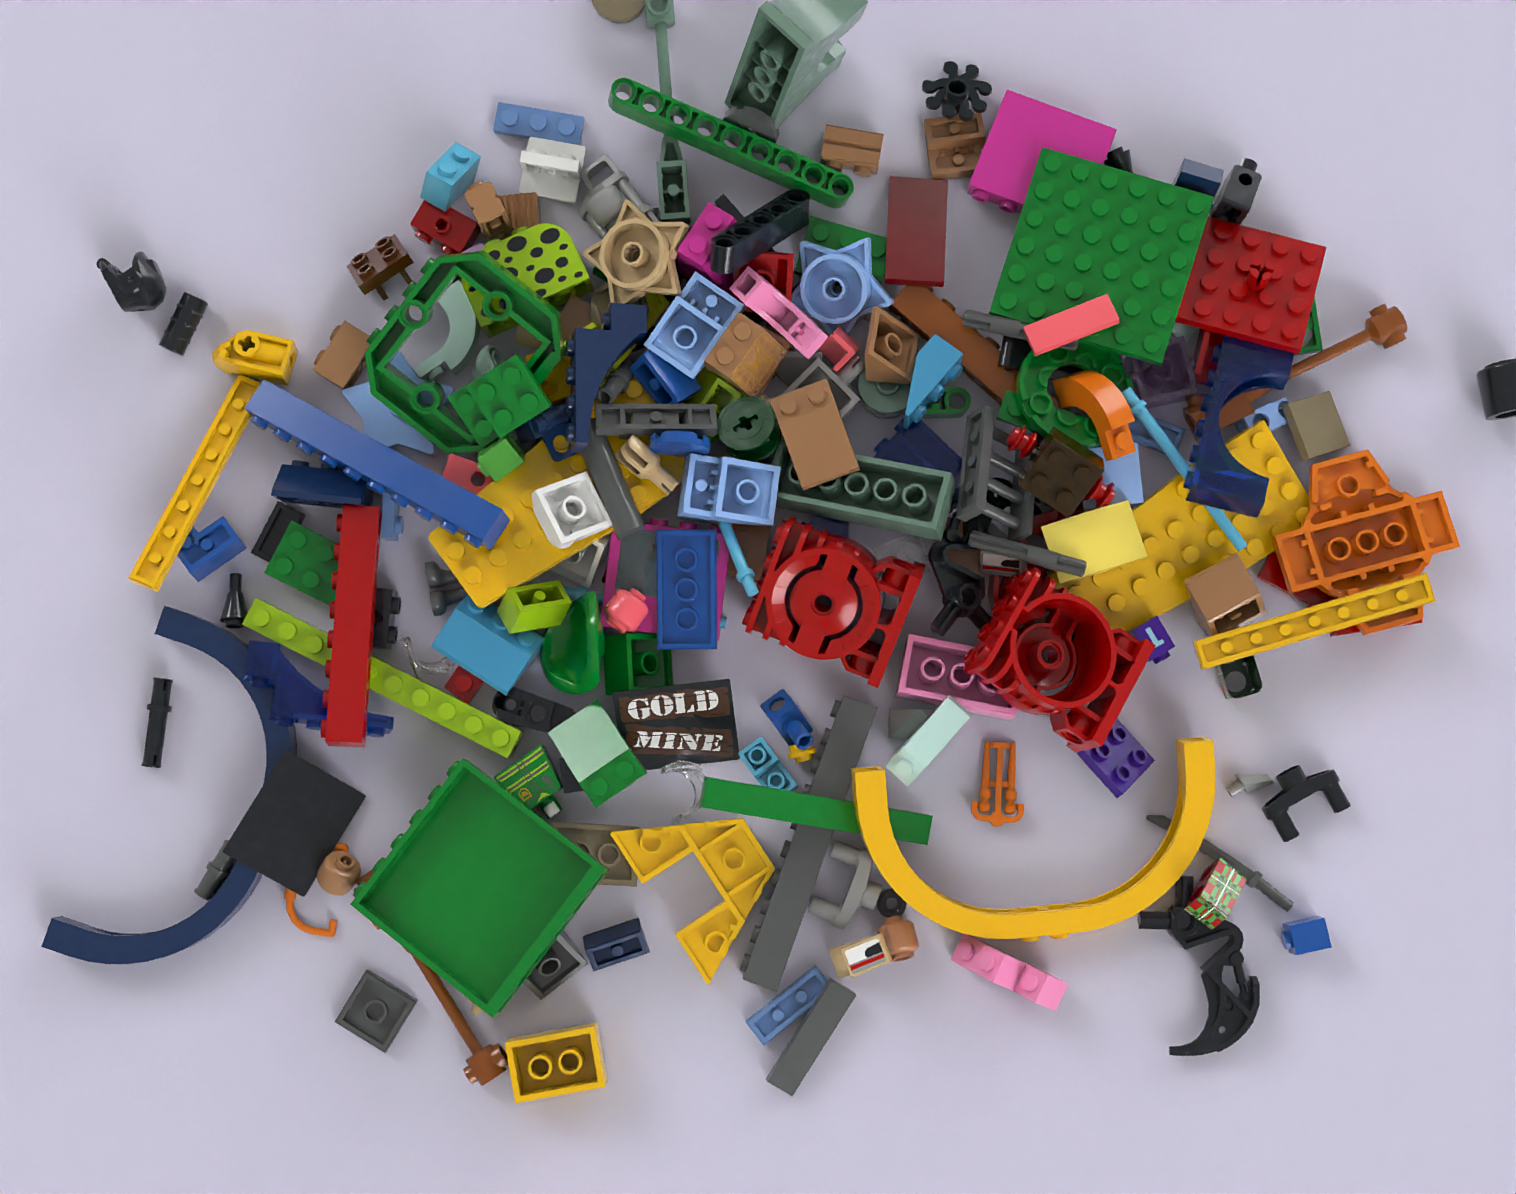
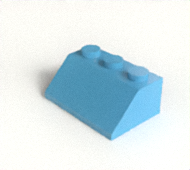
M467 594L454 609L431 647L499 692L507 695L535 661L545 638L532 630L509 634L497 612V607L490 604L485 608H478Z

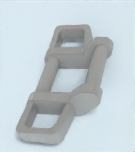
M608 155L601 156L581 172L584 182L589 191L594 189L591 178L603 168L610 167L614 174L604 180L602 185L604 187L609 185L617 186L625 198L634 203L652 222H660L655 216L654 209L649 204L644 203L629 184L628 176L616 167ZM587 194L578 214L584 221L589 222L601 239H604L609 229L607 227H599L587 212L585 206L587 201L591 199Z

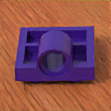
M1116 719L1103 746L1076 753L1116 798L1123 795L1155 761L1118 719Z

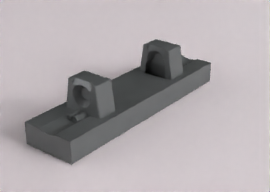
M595 404L596 435L619 436V439H629L633 434L635 436H651L656 433L658 436H661V432L674 430L694 432L698 434L697 436H716L717 434L716 404Z

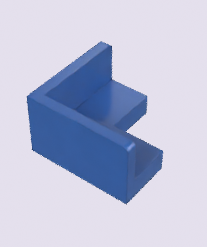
M222 516L199 533L193 526L177 556L189 573L199 582L243 552L247 547L224 516Z

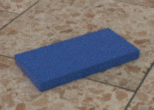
M717 529L656 530L657 650L717 649Z

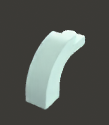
M459 280L450 285L438 300L449 318L450 333L446 343L439 351L414 368L423 380H438L445 374L444 369L448 366L457 375L469 363L476 351L480 336V324Z

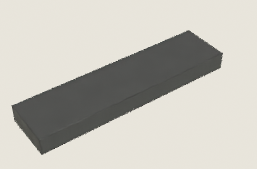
M829 978L766 1078L768 1083L791 1096L794 1095L855 999V992Z

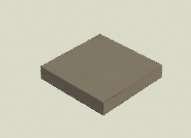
M1330 391L1282 406L1302 461L1350 446Z

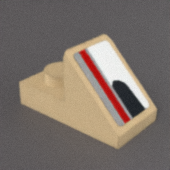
M883 933L839 945L828 950L838 978L849 975L850 977H856L893 961Z

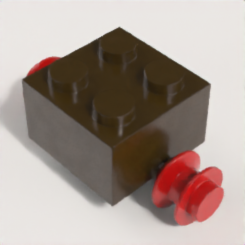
M1025 425L1020 429L1015 427L1006 439V443L1009 444L1007 451L1010 452L1013 449H1017L1020 459L1031 455L1019 472V486L1068 518L1083 498L1085 501L1091 498L1095 499L1096 508H1100L1102 505L1108 506L1116 494V491L1113 490L1114 483L1111 482L1108 485L1102 483V473L1105 471L1102 457L1054 426L1040 445H1037V433H1033L1030 436L1025 433Z

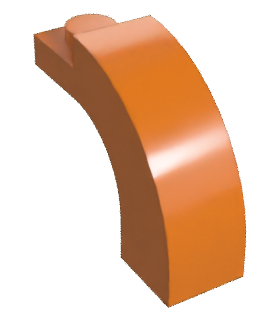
M1090 370L1074 372L1052 380L1061 409L1073 406L1085 411L1092 419L1106 461L1114 460L1136 451L1128 423L1135 421L1133 413L1125 397L1112 381L1104 375Z

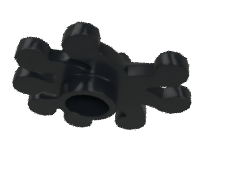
M953 61L945 62L943 66V71L949 74L948 78H941L934 82L925 80L922 83L923 92L933 94L938 91L934 97L931 96L926 99L925 104L928 109L937 110L941 105V112L945 118L952 119L955 115L959 114V118L966 122L973 119L974 112L983 113L987 109V103L980 100L976 90L982 96H989L992 92V86L989 83L973 80L979 75V68L976 65H967L966 73L959 76L958 65ZM968 101L971 102L972 110L969 109V102H968Z

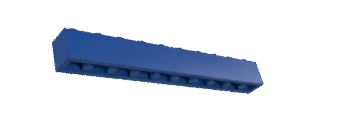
M266 380L262 381L244 407L252 416L250 421L263 430L269 427L274 430L273 434L286 443L290 440L296 442L298 449L310 456L313 452L321 456L319 459L324 464L333 469L336 466L343 468V473L354 481L358 482L360 478L368 482L367 486L380 495L383 492L390 494L391 500L399 506L406 508L407 505H410L416 509L414 512L421 518L429 522L432 518L440 522L439 526L452 535L456 532L464 535L463 539L475 548L479 549L482 545L491 550L510 522L503 509Z

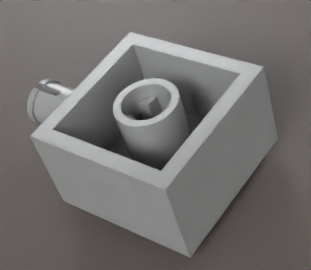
M855 353L836 373L818 357L781 395L827 378L842 421H844L861 404L860 398L850 389L849 384L865 369V362L863 360L860 361V357Z

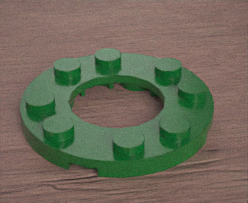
M1079 342L1077 349L1074 351L1058 347L1034 356L1031 350L1020 366L1016 382V392L1025 418L1044 438L1054 426L1086 448H1093L1101 445L1092 419L1090 417L1080 419L1067 417L1054 407L1053 401L1047 392L1050 375L1058 368L1065 366H1075L1084 370L1095 371L1112 381L1121 393L1128 387H1131L1134 391L1131 377H1127L1121 365L1122 360L1115 352Z

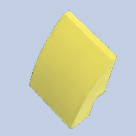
M1129 500L1091 510L1041 527L1048 550L1087 562L1086 570L1082 577L1056 570L1061 585L1148 557Z

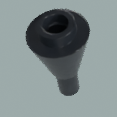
M1121 146L1108 152L1107 160L1104 162L1106 166L1133 173L1130 149L1124 151Z
M239 573L230 574L229 592L220 618V622L225 623L226 627L230 629L243 628L244 625L242 623L248 614L244 595L241 592L242 574Z

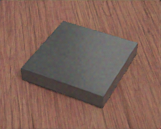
M367 969L336 1018L335 1023L386 1053L418 1000Z

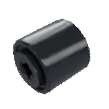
M1516 359L1503 360L1485 366L1476 376L1486 420L1516 417Z

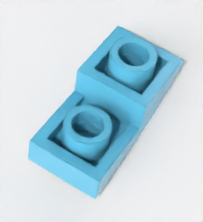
M762 736L738 753L761 786L794 791L799 787Z

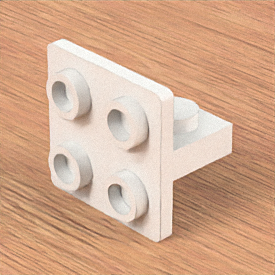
M530 137L527 151H521L519 162L523 172L519 192L524 194L536 192L539 198L576 203L586 147Z

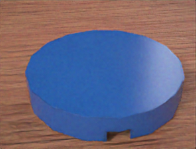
M690 431L661 432V437H658L656 433L651 435L649 448L658 454L685 457L690 453L705 455L710 452L711 441L705 435L702 436V440L697 439L698 434Z

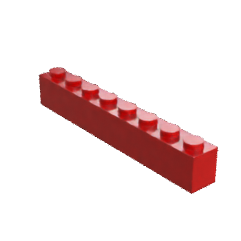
M343 505L342 514H337L336 531L341 532L340 543H335L334 560L338 561V572H333L332 590H336V601L330 602V619H334L333 630L328 631L327 647L332 648L331 660H326L325 677L330 678L329 690L324 689L323 708H327V720L322 719L320 729L321 738H325L328 746L361 748L366 746L382 513L379 506Z

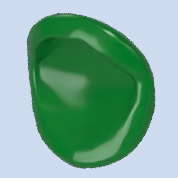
M591 591L572 602L561 625L546 628L543 635L545 640L540 648V664L548 682L558 690L572 695L583 694L593 690L598 686L600 680V663L605 652V637L598 607L597 592Z

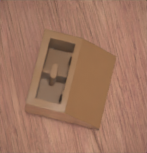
M1237 553L1184 580L1197 622L1209 636L1243 627L1267 614L1261 594Z

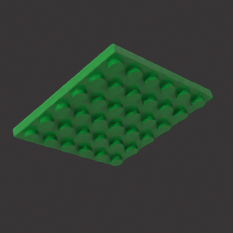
M1042 147L989 314L1032 324L1108 294L1119 317V323L1079 339V342L1161 366L1214 196Z

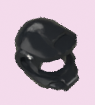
M144 252L135 253L132 267L123 273L104 258H100L97 261V267L101 270L112 294L124 312L151 311L164 301L167 290L156 261L148 259Z

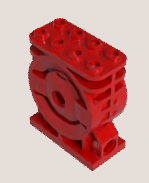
M792 516L787 521L782 519L772 541L777 546H772L762 567V570L767 573H762L760 580L756 584L759 592L752 596V598L757 600H752L742 621V624L747 626L745 632L751 634L754 630L763 634L762 639L768 640L769 637L780 640L779 645L783 647L786 645L796 653L819 660L840 658L846 671L868 679L867 684L878 688L921 582L926 565L918 561H914L912 564L892 555L877 561L867 548L853 539L829 534V531L825 529L821 532L812 528L813 524L807 522L806 525L796 522V518ZM821 554L828 555L823 567L805 572L796 581L792 589L790 608L794 619L798 623L796 624L786 609L785 597L788 585L799 572L817 565ZM854 565L858 568L854 581L861 591L863 600L861 617L857 624L846 634L840 637H825L846 629L857 613L859 596L856 586L848 577L851 567ZM886 592L900 598L896 608L892 610L883 608ZM826 595L832 600V604L823 606L819 603L817 597ZM875 628L881 629L885 633L882 644L869 640Z
M1036 567L1025 569L1019 576L1016 574L1012 575L1005 585L1004 589L1007 591L1004 597L999 599L991 610L993 616L990 622L986 623L978 632L977 639L979 641L975 648L970 649L963 659V664H965L964 672L969 675L975 673L979 675L978 680L983 685L991 683L995 687L994 692L1001 695L1010 705L1018 710L1034 715H1049L1053 732L1067 740L1066 746L1072 751L1080 752L1103 746L1156 645L1148 639L1139 641L1122 628L1111 630L1106 618L1094 605L1079 596L1069 594V590L1064 587L1056 589V581L1051 577L1043 580L1040 577L1041 570ZM1046 610L1050 611L1044 623L1028 626L1017 635L1018 631L1016 629L1023 623L1030 620H1041ZM1042 651L1047 655V663L1042 659ZM1072 677L1069 684L1060 692L1049 696H1044L1040 693L1041 691L1059 688Z

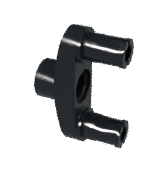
M1296 765L1276 776L1283 790L1273 796L1262 807V811L1267 820L1273 822L1283 842H1288L1300 835L1287 813L1292 805L1317 791H1323L1334 813L1347 809L1351 804L1338 783L1340 779L1334 769L1306 777L1300 765Z

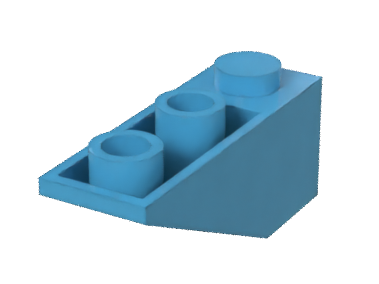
M936 334L933 335L916 356L903 423L905 429L913 421L918 423L927 411L926 406L931 401H938L945 391L944 386L949 380L955 381L963 370L961 366L963 353Z

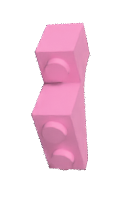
M964 933L951 958L952 961L989 981L1008 988L1056 1011L1068 983Z

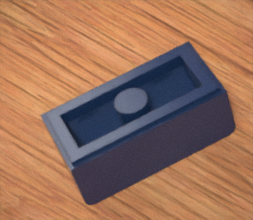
M639 918L583 936L584 949L593 971L650 953Z

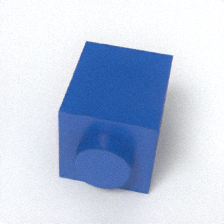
M1313 916L1282 923L1284 931L1281 932V940L1284 948L1288 949L1289 953L1301 955L1332 948L1325 918Z

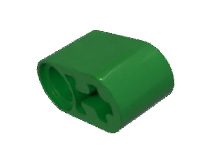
M945 387V391L942 394L944 397L942 401L943 410L939 409L941 403H933L930 409H927L923 418H959L968 410L971 397L961 387ZM952 396L960 397L964 402V407L958 410L953 409L949 405V398Z

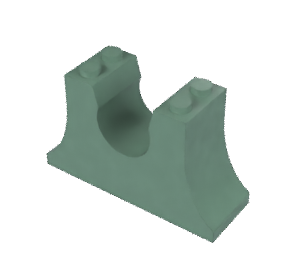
M766 1L757 11L724 103L729 108L737 107V109H744V106L759 109L769 115L775 122L774 127L776 130L779 129L794 109L840 66L846 49L842 46L839 39L861 19L868 1Z

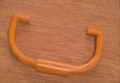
M337 843L334 850L348 853V845ZM285 887L286 911L291 922L306 933L334 937L337 920L330 919L329 929L315 928L304 924L294 911L293 900H296L297 893Z

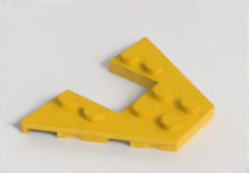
M743 818L612 831L610 835L642 884L691 852H694L718 889L724 901L675 932L677 939L706 984H710L713 975L729 951V947L737 937L755 902H757L765 884L769 881L775 870L770 859Z

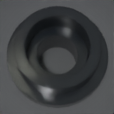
M893 888L882 891L877 900V909L886 918L897 915L901 916L907 905ZM889 898H895L897 901V905L893 909L886 907V901Z

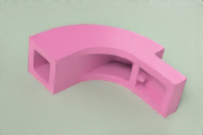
M748 266L729 288L745 305L773 326L807 359H810L828 338L814 321L751 267Z

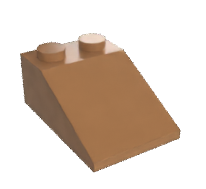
M827 378L770 399L803 490L860 470Z

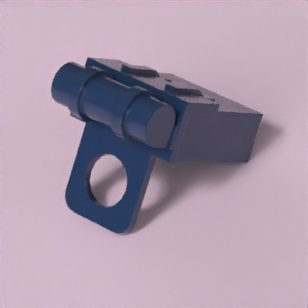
M1184 158L1172 185L1215 197L1221 185L1224 170Z
M566 402L546 409L545 412L536 415L514 429L521 445L542 436L547 450L555 462H560L576 454L571 453V442H569L568 450L564 453L556 451L553 446L555 437L564 436L566 438V427L568 423H571V413H566Z

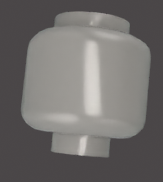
M601 183L588 193L591 199L587 201L585 208L599 227L604 228L608 226L611 229L616 224L626 198L617 186L609 185L604 187Z

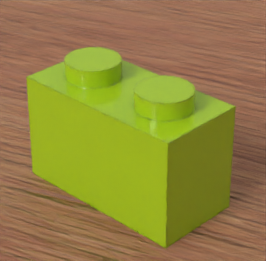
M560 580L508 588L497 612L508 633L513 634L561 625L572 601Z

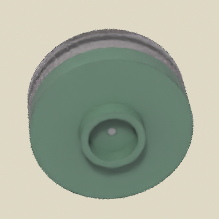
M864 369L859 376L858 397L863 408L871 415L881 419L897 418L906 411L911 383L899 384L866 381Z

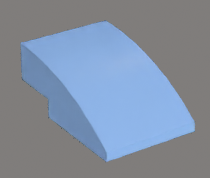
M695 271L682 290V294L675 297L644 343V346L694 379L705 366L704 360L737 313H743L747 307Z
M690 453L685 456L677 515L727 523L773 526L781 467L729 457L716 458Z

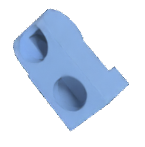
M1284 397L1236 421L1234 425L1238 433L1250 428L1259 420H1264L1271 432L1287 424L1282 406L1289 402Z

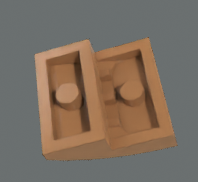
M974 113L973 119L967 122L961 120L959 115H955L952 119L945 117L924 119L925 141L931 179L946 180L972 176L986 139L982 114Z

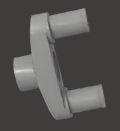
M836 840L830 857L854 866L855 874L843 904L836 905L814 896L808 913L831 921L833 926L844 929L859 905L872 911L874 910L882 885L868 880L872 858L866 848L862 847L860 850Z

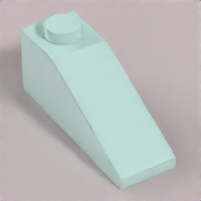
M949 695L895 753L886 765V768L904 784L909 786L962 728L972 714Z

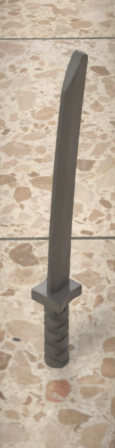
M1164 815L1146 816L1148 821L1165 830H1168L1172 821ZM1203 838L1199 848L1200 851L1214 860L1222 858L1247 878L1246 885L1250 888L1255 887L1259 889L1261 893L1282 907L1286 912L1292 908L1294 902L1287 899L1285 895L1272 887L1268 882H1265L1261 878L1263 874L1259 871H1252Z

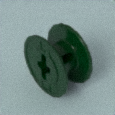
M752 396L741 397L731 401L722 410L717 419L719 438L725 444L727 452L735 459L751 462L762 461L776 451L781 441L782 432L778 421L774 416L771 406L763 399Z

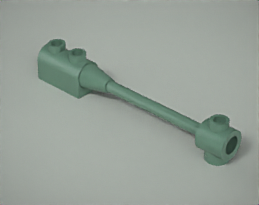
M644 0L646 26L650 29H655L660 93L672 97L667 29L675 25L673 0ZM664 134L660 162H656L661 222H684L689 225L691 224L686 160H683L678 140Z

